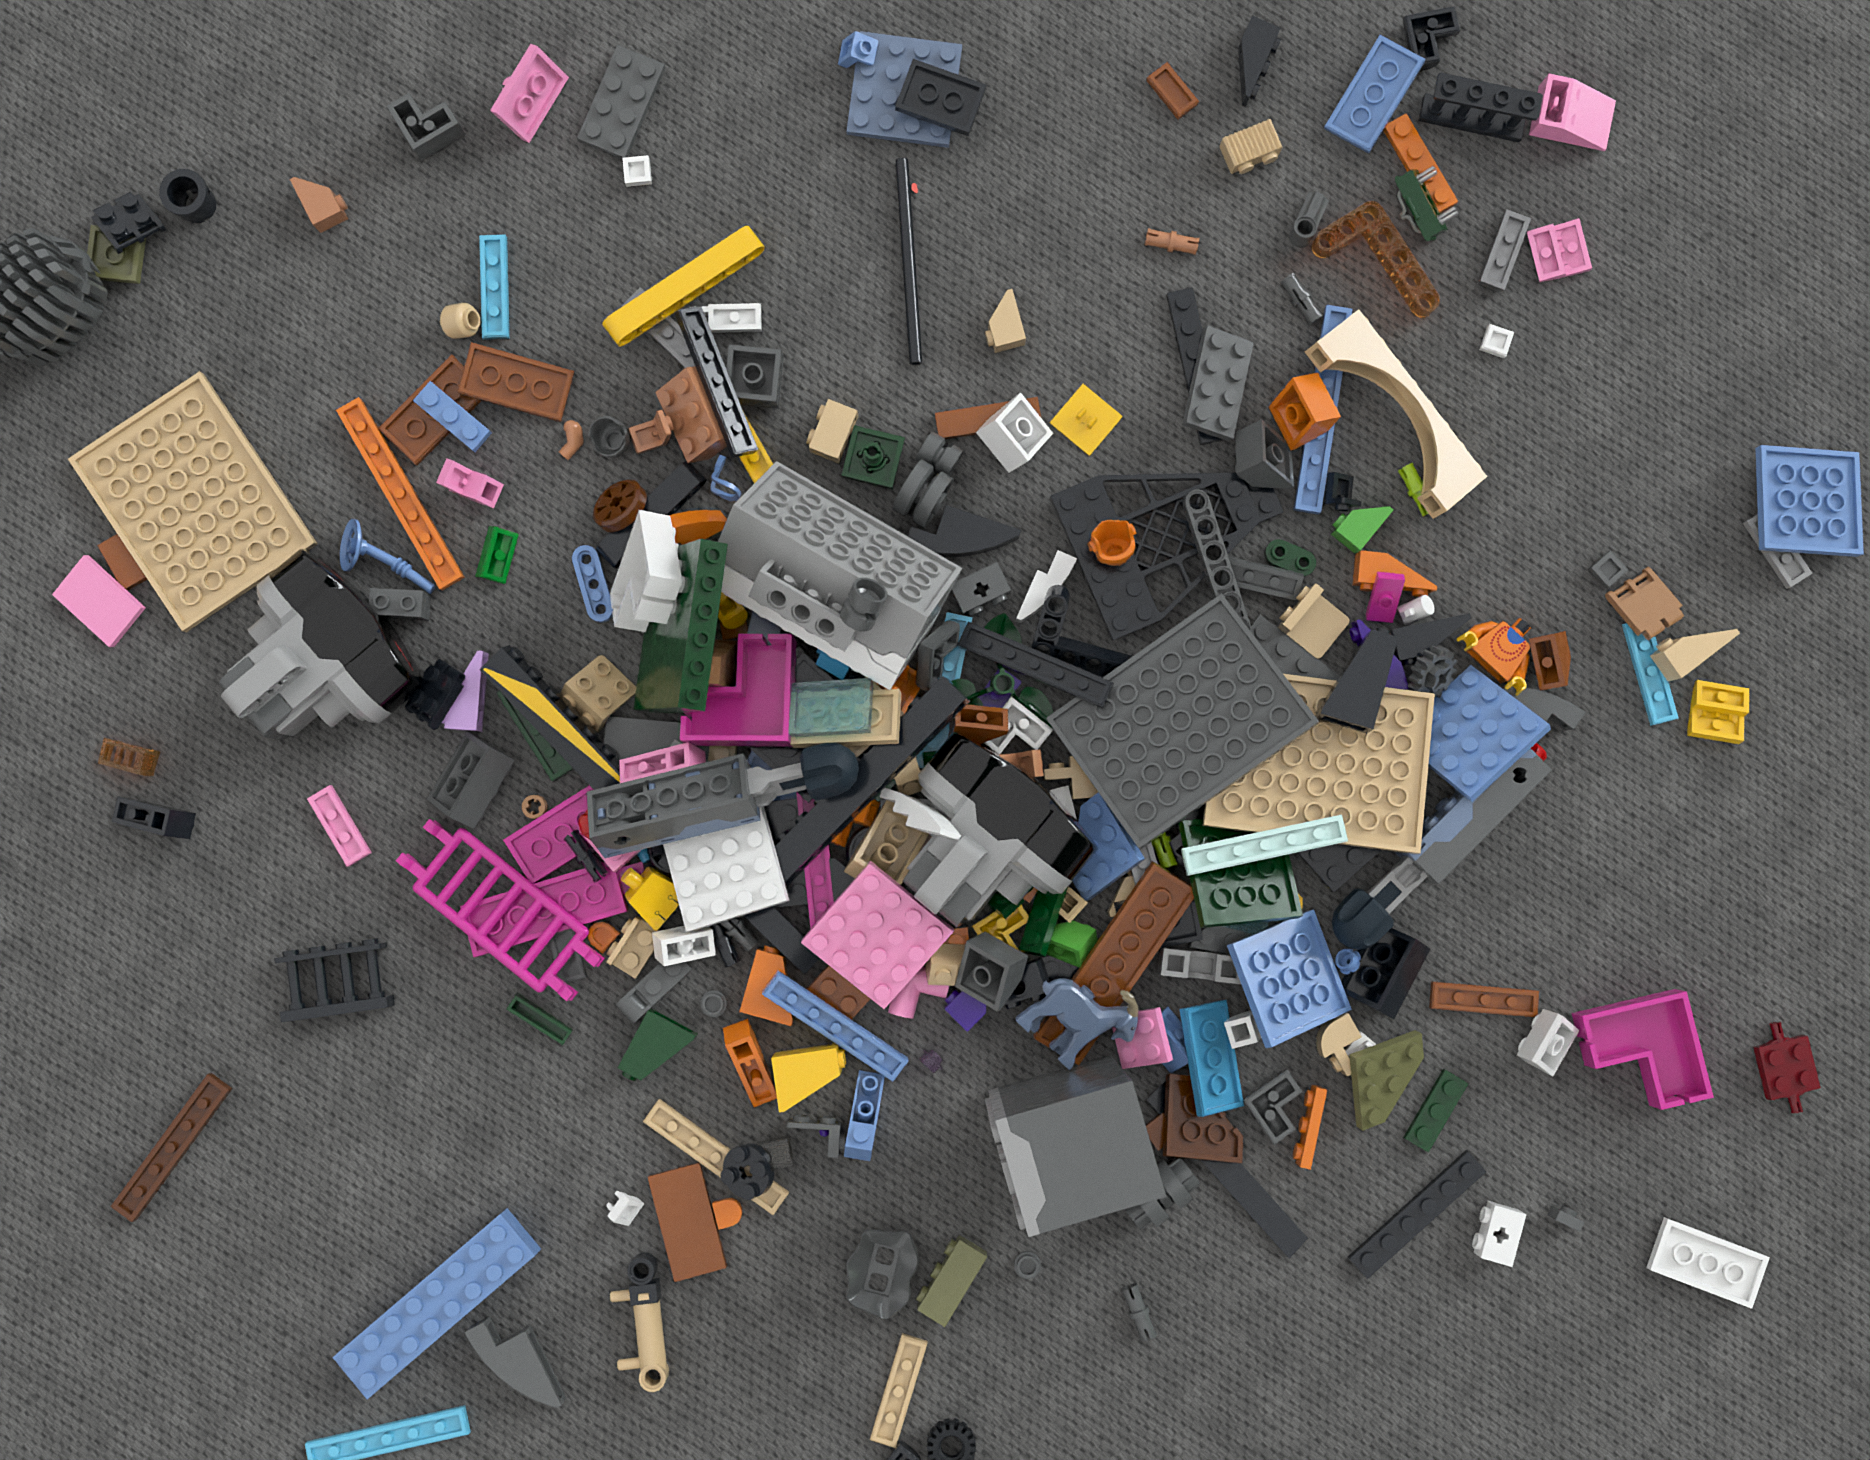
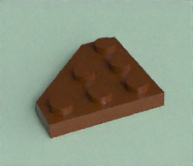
M1166 1075L1163 1156L1242 1163L1243 1135L1228 1121L1224 1112L1204 1117L1197 1116L1190 1076Z

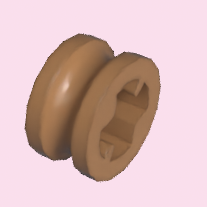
M530 795L522 803L523 813L532 819L542 816L548 809L546 800L539 795ZM532 800L541 803V806L538 807V814H535L534 811L529 812L528 808L531 807L530 802Z

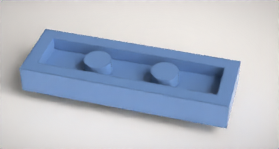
M431 381L413 400L474 452L492 434L490 430Z

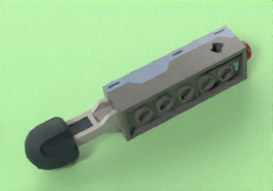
M835 742L804 748L800 755L801 763L768 771L758 766L751 768L743 753L587 791L588 809L579 817V829L584 837L593 842L604 858H609L761 821L759 807L769 805L777 796L807 789L810 797L817 801L838 796L848 791L857 781L858 761L855 754L849 748Z
M1537 743L1533 745L1473 802L1453 788L1455 793L1449 799L1447 797L1443 798L1435 806L1437 811L1431 817H1424L1421 853L1396 852L1400 859L1367 893L1362 889H1354L1338 905L1332 919L1333 931L1338 940L1348 948L1357 950L1370 948L1376 944L1394 926V920L1389 914L1423 881L1425 883L1439 884L1552 770L1544 762L1547 758L1546 751Z

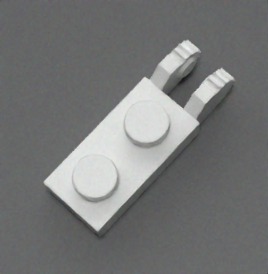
M759 303L708 304V306H701L705 316H708V324L712 333L762 332L761 304Z

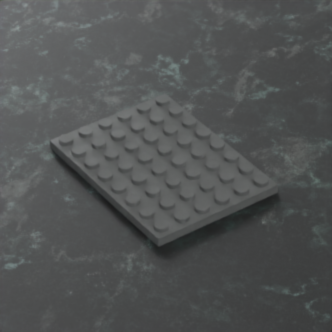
M1222 593L1103 677L1114 683L1103 708L1075 697L1046 718L1139 849H1142L1319 724V720Z

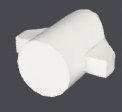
M1423 595L1398 606L1397 609L1404 625L1407 626L1434 613V604L1427 595Z

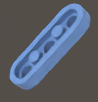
M582 545L573 552L572 562L589 617L596 622L604 623L613 617L609 586L599 553L591 546ZM586 555L591 556L589 564L583 563V558ZM593 580H597L599 583L596 589L590 588V583ZM600 605H605L606 611L603 614H598L597 608Z

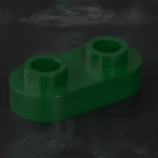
M1281 539L1273 540L1265 548V559L1274 567L1303 573L1304 577L1311 574L1316 567L1315 556L1310 551ZM1275 549H1282L1283 556H1277L1275 554ZM1299 559H1305L1307 566H1300Z

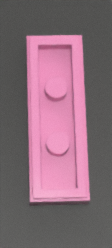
M332 785L307 798L347 867L372 853Z

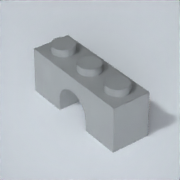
M1168 947L1160 948L1157 973L1160 975L1241 984L1229 954Z

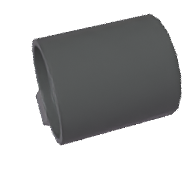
M1308 192L1289 234L1290 242L1294 246L1303 248L1312 241L1329 203L1325 195L1319 192ZM1298 229H1305L1308 235L1301 234Z

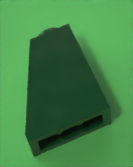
M651 1008L647 1011L618 1069L622 1070V1075L629 1080H642L693 1041L698 1033Z

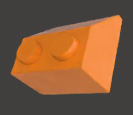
M1319 373L1293 377L1269 406L1290 450H1295L1326 433L1341 417Z

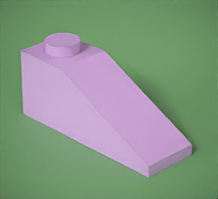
M477 651L465 670V680L462 683L464 687L442 723H445L444 728L482 732L487 677L479 669L488 661V653Z

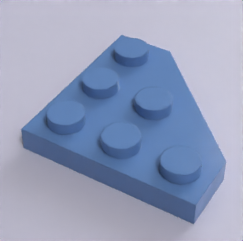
M1099 792L1081 805L1074 853L1077 856L1071 879L1081 897L1088 901L1145 860V858Z

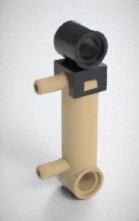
M643 1252L635 1256L628 1266L627 1274L632 1281L629 1289L612 1291L610 1293V1301L630 1300L631 1306L634 1308L639 1357L619 1359L617 1361L618 1370L640 1368L639 1382L641 1387L648 1392H656L664 1386L669 1376V1367L666 1362L660 1307V1278H653L658 1270V1263L652 1254ZM645 1263L649 1267V1273H639L637 1264ZM652 1369L657 1370L661 1378L653 1380L649 1377L648 1371Z

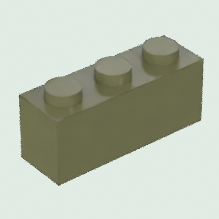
M961 1235L957 1237L956 1241L953 1239L949 1241L944 1250L947 1256L942 1264L936 1263L930 1273V1277L933 1278L928 1287L923 1285L916 1297V1300L919 1301L917 1310L943 1327L947 1325L987 1258V1251Z

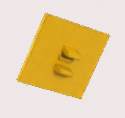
M1082 384L1051 420L1050 424L1090 456L1123 416L1086 385Z

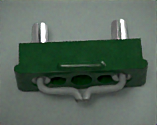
M1434 166L1422 173H1419L1417 169H1412L1402 176L1395 177V182L1399 188L1397 198L1403 208L1400 216L1402 220L1408 219L1413 230L1417 233H1422L1426 241L1436 240V236L1448 230L1445 222L1458 215L1455 207L1440 214L1424 183L1437 174ZM1401 194H1402V196H1403V198H1404L1406 204L1408 205V207H1409V209H1410V211H1411V213H1412V215H1413V217H1414V219H1415V221H1416V223H1417L1419 229L1416 227V225H1415L1413 219L1411 218V216L1405 215L1407 208H1406V205H1405V203H1404V201H1403V199H1402V197H1401Z

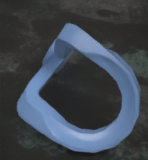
M719 455L711 476V492L728 501H738L741 491L732 483L718 478L726 460L725 456ZM716 483L730 488L735 494H728L715 488Z

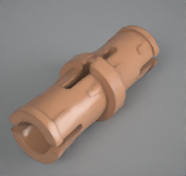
M1150 228L1147 230L1145 240L1146 246L1165 248L1167 252L1175 250L1196 255L1199 238L1178 235L1176 231L1167 233Z

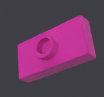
M1377 572L1366 610V620L1393 623L1405 583L1404 574Z

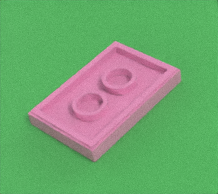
M83 555L52 594L108 647H115L146 608L89 555Z

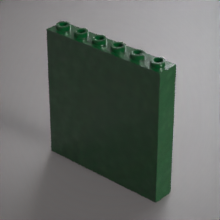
M698 539L678 546V559L682 561L681 575L685 577L684 589L682 593L678 592L675 613L670 614L667 624L649 622L647 630L644 632L633 710L659 714L705 711L728 544Z

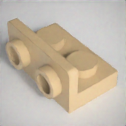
M639 916L633 920L628 919L621 930L624 934L619 943L615 941L606 954L609 956L606 963L616 966L635 979L639 976L654 952L652 932H656Z

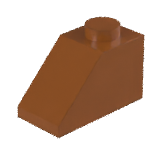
M1566 631L1530 638L1529 642L1540 691L1567 686L1571 655Z
M967 704L949 722V743L976 746L1006 735L1008 733V709Z

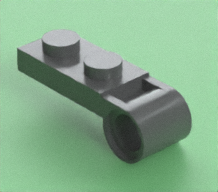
M686 962L663 966L659 963L616 1003L617 1008L634 1025L680 982L692 968Z

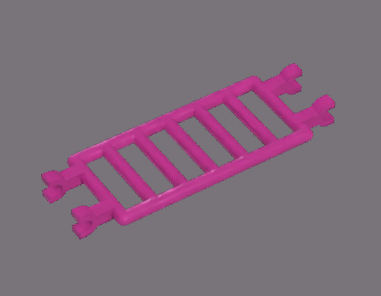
M429 819L423 828L445 844L427 868L423 867L408 853H401L396 860L397 863L418 878L413 884L414 892L536 992H543L549 985L563 999L572 1001L578 994V991L557 976V973L572 954L576 951L593 967H599L605 960L601 954L584 942V939L589 934L588 928L465 828H459L452 835L436 820ZM464 841L474 849L473 853L440 894L436 896L426 888V885L459 844ZM483 857L494 868L457 913L446 902ZM502 874L506 875L515 884L479 929H476L466 920L500 876ZM524 890L535 901L499 946H497L486 936ZM544 906L556 917L518 963L507 954V951ZM563 923H565L576 934L541 978L537 979L527 969Z

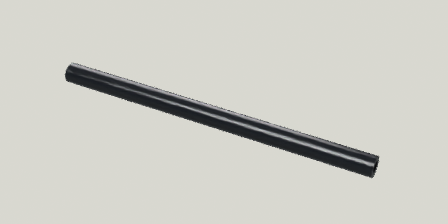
M898 158L895 162L909 364L920 365L922 364L909 163L907 158Z

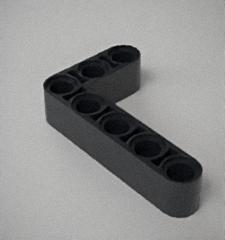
M1054 585L1048 589L1031 648L1102 678L1112 672L1114 667L1120 666L1133 657L1128 654L1060 636L1068 610L1070 594L1067 588L1062 585ZM1057 597L1062 599L1063 603L1055 604L1051 599ZM1047 621H1051L1055 623L1056 626L1053 628H1049L1044 623ZM1045 645L1049 650L1042 651L1037 646ZM1071 652L1075 656L1072 658H1067L1063 655V653ZM1096 659L1100 664L1092 665L1088 661Z

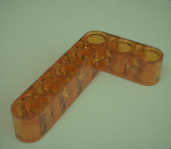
M1368 201L1318 232L1311 245V250L1316 257L1328 258L1363 236L1416 317L1426 318L1439 306L1440 296L1379 203ZM1364 213H1370L1374 220H1367L1364 217ZM1342 226L1349 227L1352 230V234L1344 233ZM1378 234L1385 235L1388 239V242H1381L1378 238ZM1320 240H1327L1330 243L1331 247H1323L1320 244ZM1392 256H1398L1402 264H1396L1392 260ZM1406 277L1413 278L1416 286L1409 285ZM1420 299L1427 300L1430 308L1423 307Z

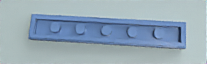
M780 971L775 973L762 991V995L892 1082L909 1061L908 1057Z

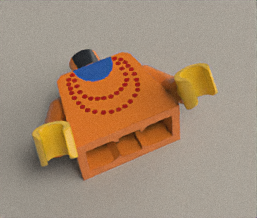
M1518 618L1511 627L1504 621L1500 623L1489 621L1474 625L1457 638L1458 642L1461 640L1465 641L1466 647L1464 650L1499 683L1507 682L1510 679L1505 685L1506 690L1514 687L1516 689V696L1525 690L1527 686L1525 677L1530 658L1528 654L1530 644L1522 637L1531 629L1526 621Z

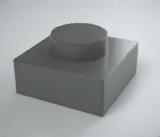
M1611 550L1606 552L1588 568L1605 589L1610 587L1628 571Z
M1562 1205L1561 1209L1551 1206L1547 1214L1551 1218L1579 1232L1584 1225L1582 1220L1576 1218L1578 1212Z

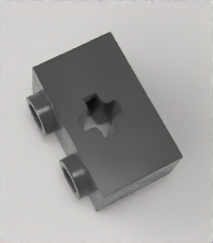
M998 562L956 581L951 592L962 615L969 614L970 617H973L983 612V606L991 602L996 606L1008 600L1006 595L1010 594L1011 589ZM977 586H980L982 589H988L985 597H982L980 594H974L977 591Z
M370 588L368 615L376 618L382 616L387 619L429 621L431 595L420 590Z

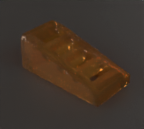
M104 738L98 763L138 775L154 776L160 751ZM114 746H116L117 749L114 761H111L110 759L113 752ZM124 749H126L123 763H121ZM137 752L134 766H131L134 753Z

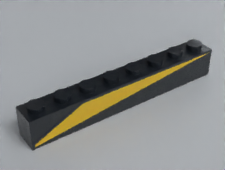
M510 645L502 647L479 669L593 790L620 784V761L616 757L615 750L608 744L604 745L599 740L597 731L592 726L585 725L581 721L578 711L571 705L567 706L563 702L560 692L555 687L548 686L542 679V673L534 666L530 667L527 664L523 653L518 648L511 647Z

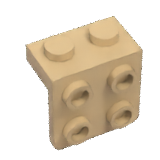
M1315 583L1310 588L1305 586L1296 597L1299 601L1293 608L1289 606L1279 618L1282 622L1277 628L1312 656L1319 659L1346 628L1350 620L1344 613L1320 595L1324 589Z
M600 655L568 680L560 694L562 696L561 699L567 706L571 705L578 711L581 721L585 725L592 726L598 733L605 726L609 716L636 694V686L605 656Z

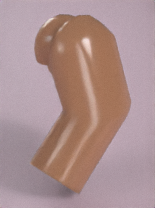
M569 420L564 424L567 443L559 451L567 460L584 443L582 427L573 420Z

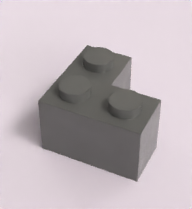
M410 93L387 105L390 113L421 161L466 135L445 101L424 114Z

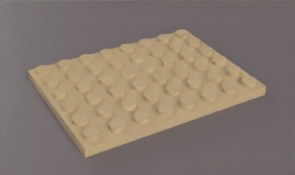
M200 371L68 458L183 632L189 631L255 587L269 574L276 573L318 544L208 379Z
M1283 674L1315 716L1336 683L1335 680ZM1385 687L1374 729L1367 734L1318 719L1319 724L1205 803L1202 826L1257 833L1342 815L1348 841L1339 844L1420 854L1435 694Z

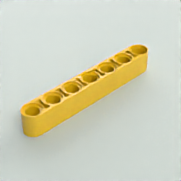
M744 226L609 315L602 325L616 344L622 347L750 263L764 251L765 246L749 226Z

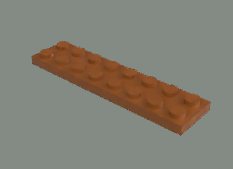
M1152 861L1071 980L1080 987L1083 985L1087 986L1095 995L1093 1000L1100 1006H1120L1124 1001L1120 991H1131L1193 901L1194 895L1191 884ZM1046 1016L1039 1030L1034 1033V1039L1049 1047V1044L1066 1027L1059 1022L1056 1016ZM1098 1037L1090 1041L1078 1052L1074 1063L1080 1065Z

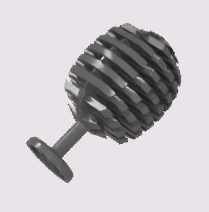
M34 228L24 230L23 234L13 233L8 237L7 242L0 243L1 355L8 358L25 359L35 365L42 366L49 363L48 361L56 362L61 359L64 353L73 350L77 342L82 341L86 337L88 330L93 329L97 318L101 317L104 309L100 298L107 301L108 293L106 288L103 287L100 278L95 276L94 271L98 273L100 271L83 248L66 238L47 236Z

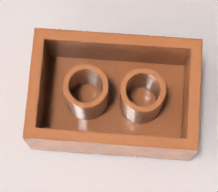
M696 366L686 367L655 392L665 415H669L672 421L674 435L687 463L711 459L727 447Z

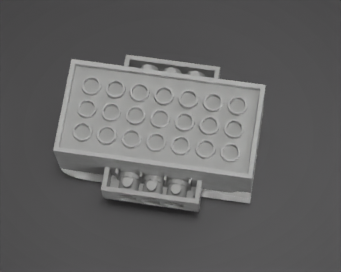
M777 461L732 506L718 542L728 544L721 590L723 594L888 690L892 688L918 651L919 644L927 637L963 569ZM858 578L873 579L883 585L888 592V597L879 612L875 625L869 631L854 630L848 627L840 618L843 604L848 598V593L854 581Z

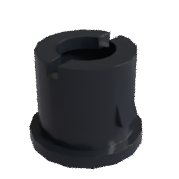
M177 169L163 178L159 189V197L162 204L171 213L182 216L185 220L192 223L205 222V219L211 218L214 215L216 198L209 190L205 180L197 172L190 169ZM191 190L193 194L198 193L196 200L191 205L186 206V201L189 198L187 191Z

